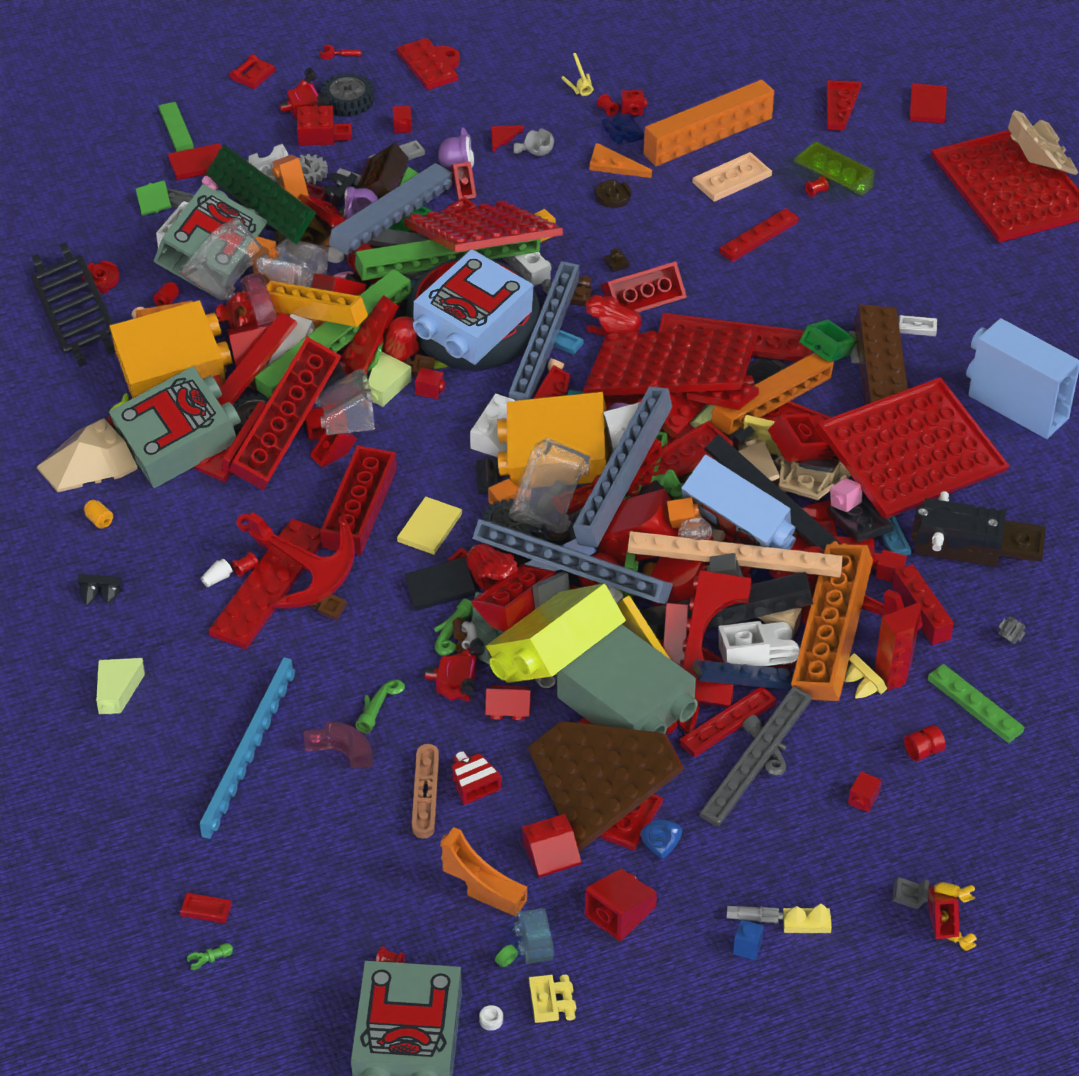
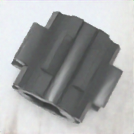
M1011 616L1007 620L1003 619L998 626L1000 628L998 634L1014 644L1017 640L1021 641L1025 635L1023 630L1026 626Z

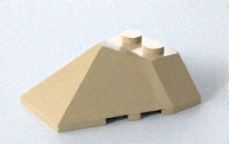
M1016 110L1012 113L1008 129L1011 132L1010 136L1020 145L1030 163L1074 175L1078 174L1071 158H1067L1064 154L1066 151L1065 147H1060L1058 144L1060 139L1048 122L1039 120L1032 126L1024 113Z
M103 418L79 429L37 466V469L57 492L83 487L84 483L95 481L96 484L101 483V479L114 477V479H118L137 470L138 467L124 439Z
M782 456L779 488L818 500L827 494L831 487L850 477L851 474L841 461L831 472H824L799 467V463L802 461L787 462Z

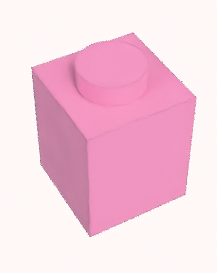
M845 478L830 488V503L835 508L848 512L862 502L861 485L855 481Z

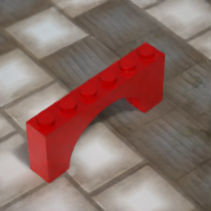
M701 570L699 577L695 576L693 589H696V595L691 597L689 610H693L692 618H688L686 624V631H689L688 639L683 641L682 652L686 653L685 659L680 660L679 666L696 678L695 699L700 704L721 708H729L732 704L734 684L699 681L692 666L695 660L705 661L702 653V642L705 630L711 619L728 606L749 603L752 585L751 578Z

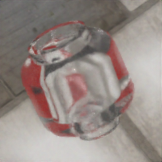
M698 517L684 520L678 533L679 537L701 541L708 540L711 537L712 530L710 524L704 518Z

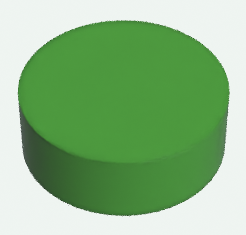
M513 945L504 947L496 955L495 962L500 967L508 966L516 959L518 955L517 949Z

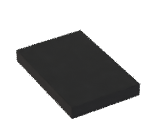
M862 497L861 503L848 512L833 506L827 508V514L857 543L894 532V525L882 517L877 509L864 497Z
M465 557L405 574L415 611L476 594Z

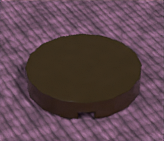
M606 180L598 185V188L595 190V198L600 205L605 207H622L630 201L631 189L625 182L618 183L617 180Z

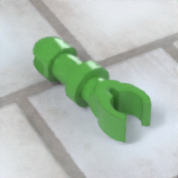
M225 943L213 950L211 948L206 949L205 953H191L188 955L187 961L196 959L198 963L192 964L191 970H197L208 961L212 963L215 962L216 958H224L231 955L233 947L231 944Z

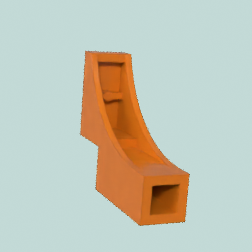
M453 827L449 834L443 836L440 843L442 847L441 861L443 862V871L466 881L468 896L517 917L527 902V886L504 876L491 867L472 849L462 831Z

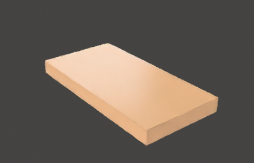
M749 152L693 177L692 183L715 202L772 176V170Z

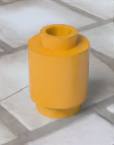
M90 500L84 506L85 516L98 528H105L111 524L113 513L100 501Z

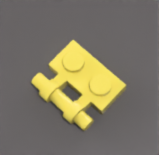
M553 975L529 977L535 1023L559 1020L558 1012H564L567 1020L575 1019L577 1008L576 1002L572 999L574 990L568 975L560 976V982L556 983L553 981ZM556 994H561L563 1000L557 1001Z

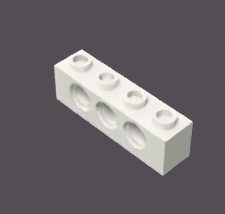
M539 252L503 258L512 268L522 274L528 282L532 283L533 287L541 284L545 279H550L551 265Z

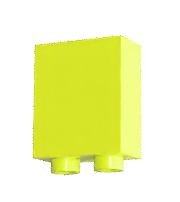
M605 583L558 592L486 645L492 656L489 661L490 667L498 678L506 680L507 683L552 677L626 620Z

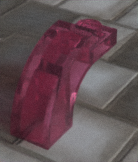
M261 273L250 274L242 278L240 281L249 299L257 324L262 325L275 321L277 318Z
M325 722V729L303 731L305 751L337 750L348 757L351 769L373 767L370 743L354 727L338 722Z

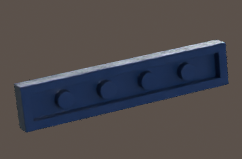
M695 660L692 666L699 681L787 690L792 688L793 678L789 670L785 668L712 662L709 660Z

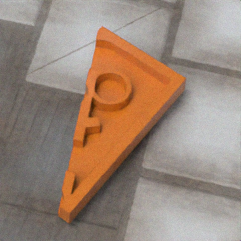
M595 144L589 170L652 178V169L601 144Z

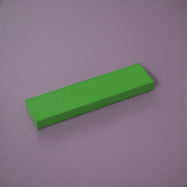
M176 102L158 105L176 152L193 149V142Z

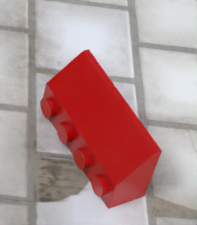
M676 261L601 284L604 296L614 297L622 306L637 312L687 298Z
M522 564L518 567V571L515 574L498 581L471 601L472 606L492 628L505 632L535 610L532 585L556 575V571Z
M920 602L882 616L874 672L884 681L887 691L900 688L906 684L913 662L922 606Z

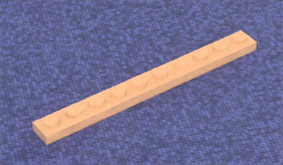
M630 531L628 553L710 562L711 556L735 553L739 566L799 573L806 572L807 574L833 577L841 576L842 556L632 531Z

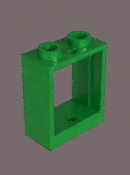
M826 319L807 325L799 342L828 362H833L850 356L858 339Z

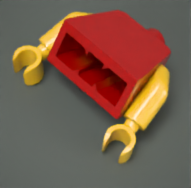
M938 882L928 887L929 916L935 938H947L955 943L959 942L961 948L965 951L976 946L973 942L977 938L972 933L963 937L961 932H959L958 897L962 902L975 899L976 897L970 894V892L975 890L974 886L969 885L960 889L959 886Z

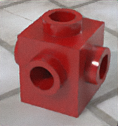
M622 90V115H643V109L647 108V98H644L643 90Z

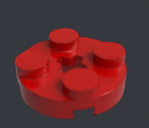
M100 261V264L94 265V262L87 265L100 293H108L111 288L118 284L120 274L118 267L114 263Z

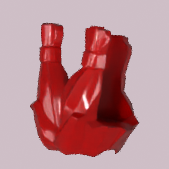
M237 292V295L232 296L225 306L222 304L217 306L216 316L219 321L225 320L232 329L258 323L260 321V309L256 298H253L248 293ZM244 306L246 309L245 315H239L238 320L236 311L239 307Z

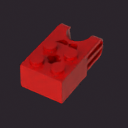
M809 413L781 415L768 429L772 440L776 443L787 462L829 459L836 455L816 427L818 422L825 420L822 415L810 416Z

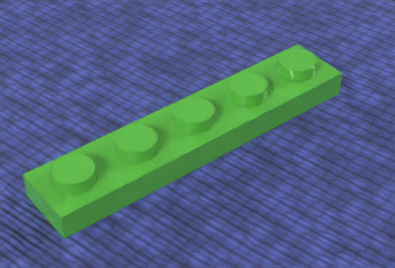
M942 664L929 674L928 681L1007 743H1010L1024 732L1022 724L945 664Z

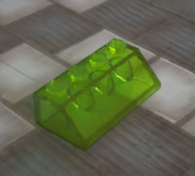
M817 141L794 158V162L861 196L873 188L875 170Z

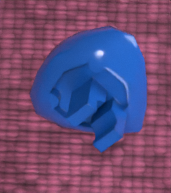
M659 819L644 826L640 836L644 844L656 856L664 859L679 842L683 830L679 824Z

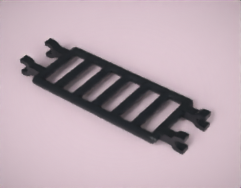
M63 243L59 246L66 261L45 269L39 254L32 257L38 273L31 276V281L62 352L69 353L73 351L81 367L87 363L80 347L102 339L108 355L115 352L108 336L111 335L110 325H114L83 256L78 255L73 258L67 243ZM78 264L80 267L78 270L45 284L40 282L41 279ZM84 276L85 278L84 281L52 295L46 296L45 294L46 291L78 277ZM89 287L91 291L54 308L50 305L52 302ZM92 299L96 302L92 306L59 320L55 317L59 313ZM100 311L101 316L62 332L60 328ZM100 324H106L107 328L70 344L66 342V339Z

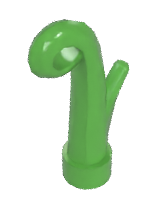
M462 599L457 606V610L447 620L434 628L435 632L441 631L435 643V650L439 655L448 656L455 651L456 644L449 640L454 634L452 622L457 617L463 620L471 617L473 606L470 600Z
M391 680L385 683L371 701L369 696L365 695L363 714L359 716L355 724L358 731L364 734H369L372 731L377 714L387 694L398 695L404 691L405 684L401 680Z

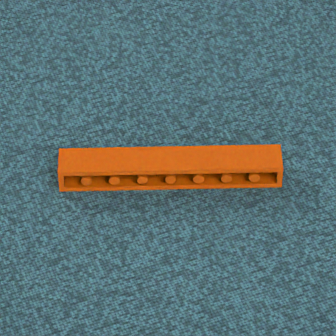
M817 353L806 356L804 359L755 384V387H759V395L740 410L720 406L713 407L711 423L730 435L739 428L744 427L746 415L760 418L829 380L832 375L834 362H828Z

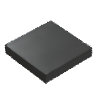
M562 571L532 585L535 609L558 592L570 590L567 572Z

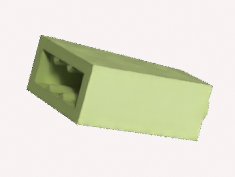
M381 352L378 364L372 368L367 382V399L384 407L412 381L411 366Z
M142 658L99 660L96 699L99 714H113L123 711L145 675Z

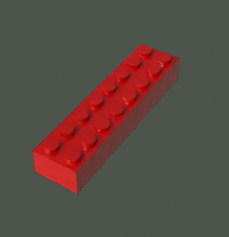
M308 336L306 337L232 461L228 471L264 491L342 357L341 355Z

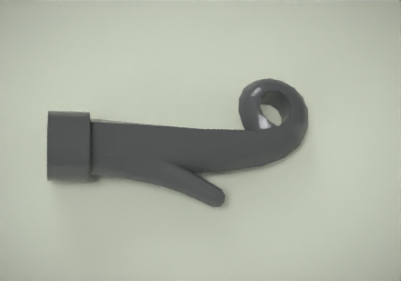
M756 715L748 717L742 724L747 733L754 738L763 728L762 722ZM782 743L779 744L771 755L772 760L765 763L766 771L773 776H780L786 771V763L779 750H786V746Z

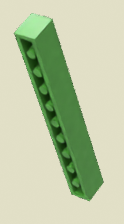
M541 239L473 250L488 259H498L539 252ZM433 240L356 251L355 268L363 281L381 278L393 269L401 274L430 270L442 262L462 258L470 250L454 252Z
M393 269L378 282L371 285L364 293L358 295L363 299L368 316L383 295L396 304H399L411 293V280ZM368 316L358 327L326 321L308 337L327 348L332 347L337 352L355 337ZM303 338L292 349H289L283 356L273 361L270 366L255 376L256 387L260 393L269 399L271 398L306 338Z

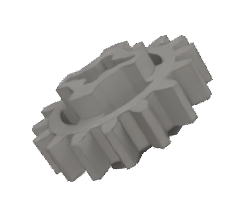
M307 154V156L300 155L299 160L305 182L313 183L314 185L316 181L322 182V178H326L328 173L327 162L323 161V157L317 158V155L311 157L310 154Z

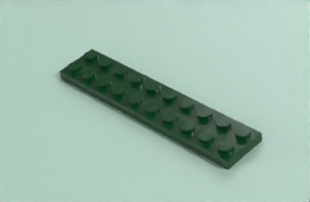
M225 144L217 152V156L205 174L247 208L258 212L259 216L266 219L270 226L296 245L317 213Z

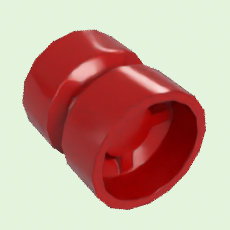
M935 724L924 727L920 732L915 731L904 737L906 752L914 762L926 759L929 755L940 753L946 748L944 736Z

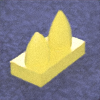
M855 653L849 658L850 665L846 670L844 681L854 682L862 677L864 678L856 690V699L870 696L876 691L882 694L887 690L884 681Z
M822 904L814 908H800L798 906L783 908L784 933H831L830 908H826Z

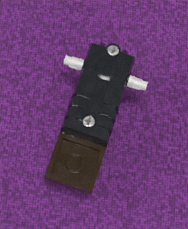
M941 492L939 500L925 498L922 504L916 507L911 539L916 542L914 554L995 567L998 566L999 556L1042 562L1046 526L1005 520L1006 510L1002 509L999 511L995 508L986 509L982 506L975 507V505L949 502V494L947 492Z

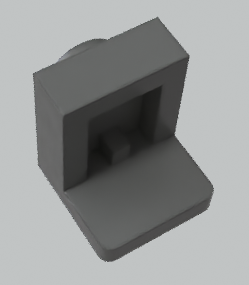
M898 877L894 881L892 901L919 909L925 902H928L929 880L924 879L918 884Z

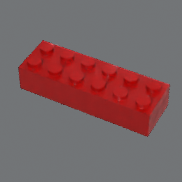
M357 445L320 530L322 548L336 551L339 549L341 514L344 513L355 542V554L362 555L397 470L396 452Z

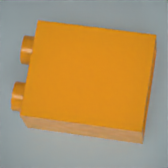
M200 300L110 325L114 349L132 399L194 366L202 379L209 375L212 377L220 375L222 382L226 381L224 366L232 364L230 350L226 341L216 343L214 337L221 335L215 312L205 315Z
M603 392L507 402V418L497 419L499 442H507V451L498 452L500 476L510 475L512 483L517 485L520 490L553 487L557 481L566 486L593 483L594 478L603 472L609 461V441L603 413L607 410Z

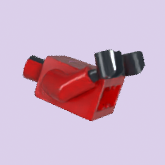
M310 67L304 71L306 78H303L297 87L287 91V101L279 102L281 113L291 111L294 119H297V107L329 105L326 93L322 92L318 95L313 83H309L317 79V74Z
M475 638L471 641L470 647L461 653L441 657L439 668L426 667L425 679L436 681V692L442 694L450 701L456 699L470 701L473 694L472 689L476 687L474 680L477 671V658L475 655H482L484 653V648L482 647L484 642L480 638Z

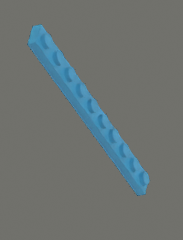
M282 659L200 822L201 835L204 838L210 839L213 832L218 830L222 814H226L231 796H235L238 788L237 784L240 779L243 780L246 766L252 762L256 746H260L263 732L268 730L271 716L277 712L279 700L285 696L287 684L294 678L295 669L292 668V659Z

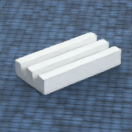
M899 315L900 333L936 336V318Z

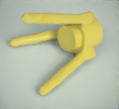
M573 53L581 78L577 81L576 86L564 76L561 79L576 94L580 93L582 96H588L594 90L590 75L586 74L585 77L577 54Z

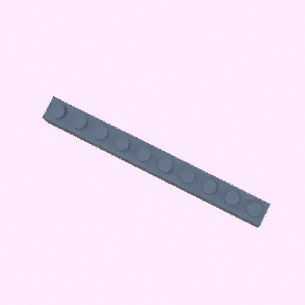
M436 163L334 227L331 231L329 245L346 255L357 250L358 247L377 237L393 224L398 223L416 209L418 210L422 205L429 203L430 200L439 196L445 190L450 189L453 172Z
M560 262L509 391V398L515 401L533 399L578 284L579 265Z
M649 386L573 525L578 545L598 547L672 408L668 388Z
M478 519L472 538L602 584L605 583V585L657 603H667L673 583L482 519Z

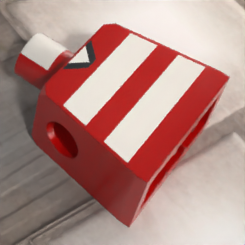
M459 752L455 755L454 761L456 763L452 765V778L463 805L501 790L500 773L481 754H476L469 758L465 752Z

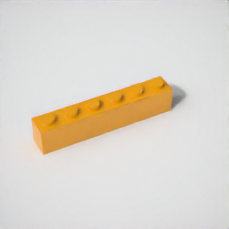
M270 281L260 291L267 311L283 312L289 315L294 314L300 317L358 327L368 316L361 296Z

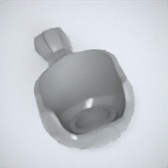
M541 128L539 131L531 130L526 135L524 143H514V153L518 154L523 150H527L535 156H545L553 148L554 137L550 132Z

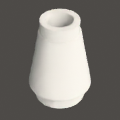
M225 559L216 560L201 577V581L206 587H210L230 577V573L233 570Z

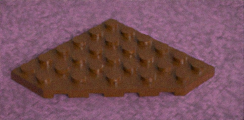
M560 721L527 747L559 815H566L573 829L578 850L580 851L685 770L667 735L660 732Z

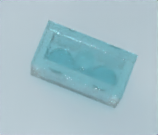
M545 908L517 912L514 932L515 936H520L521 941H518L519 955H524L525 963L530 964L554 960V946Z

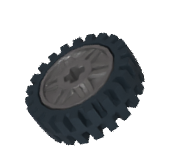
M340 73L337 74V77L333 75L322 86V92L328 96V106H333V114L337 113V116L344 114V117H348V114H350L352 117L355 116V113L361 115L362 112L365 113L373 105V85L370 80H367V77H362L361 74L355 76V73H351V75H348V73L342 75Z

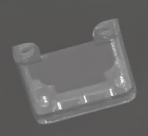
M236 217L216 228L187 260L179 272L213 296L227 301L235 294V287L233 285L245 270L253 265V256L262 246Z
M286 238L277 247L279 257L275 259L268 257L267 254H262L257 258L256 268H258L259 273L270 281L311 288L314 273L326 275L329 247L299 241L296 245Z
M357 369L327 387L316 400L317 408H323L324 416L320 417L321 428L326 429L327 435L375 430L372 395L365 369Z
M547 437L538 442L528 459L509 512V518L539 528L546 524V530L559 534L564 531L566 532L571 523L569 515L566 513L578 479L583 475L586 476L589 472L591 457Z

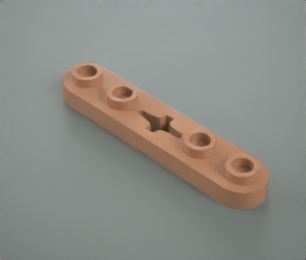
M432 744L420 746L416 753L412 832L416 837L422 839L432 836L435 831L439 751ZM425 784H428L427 798H424L423 795Z

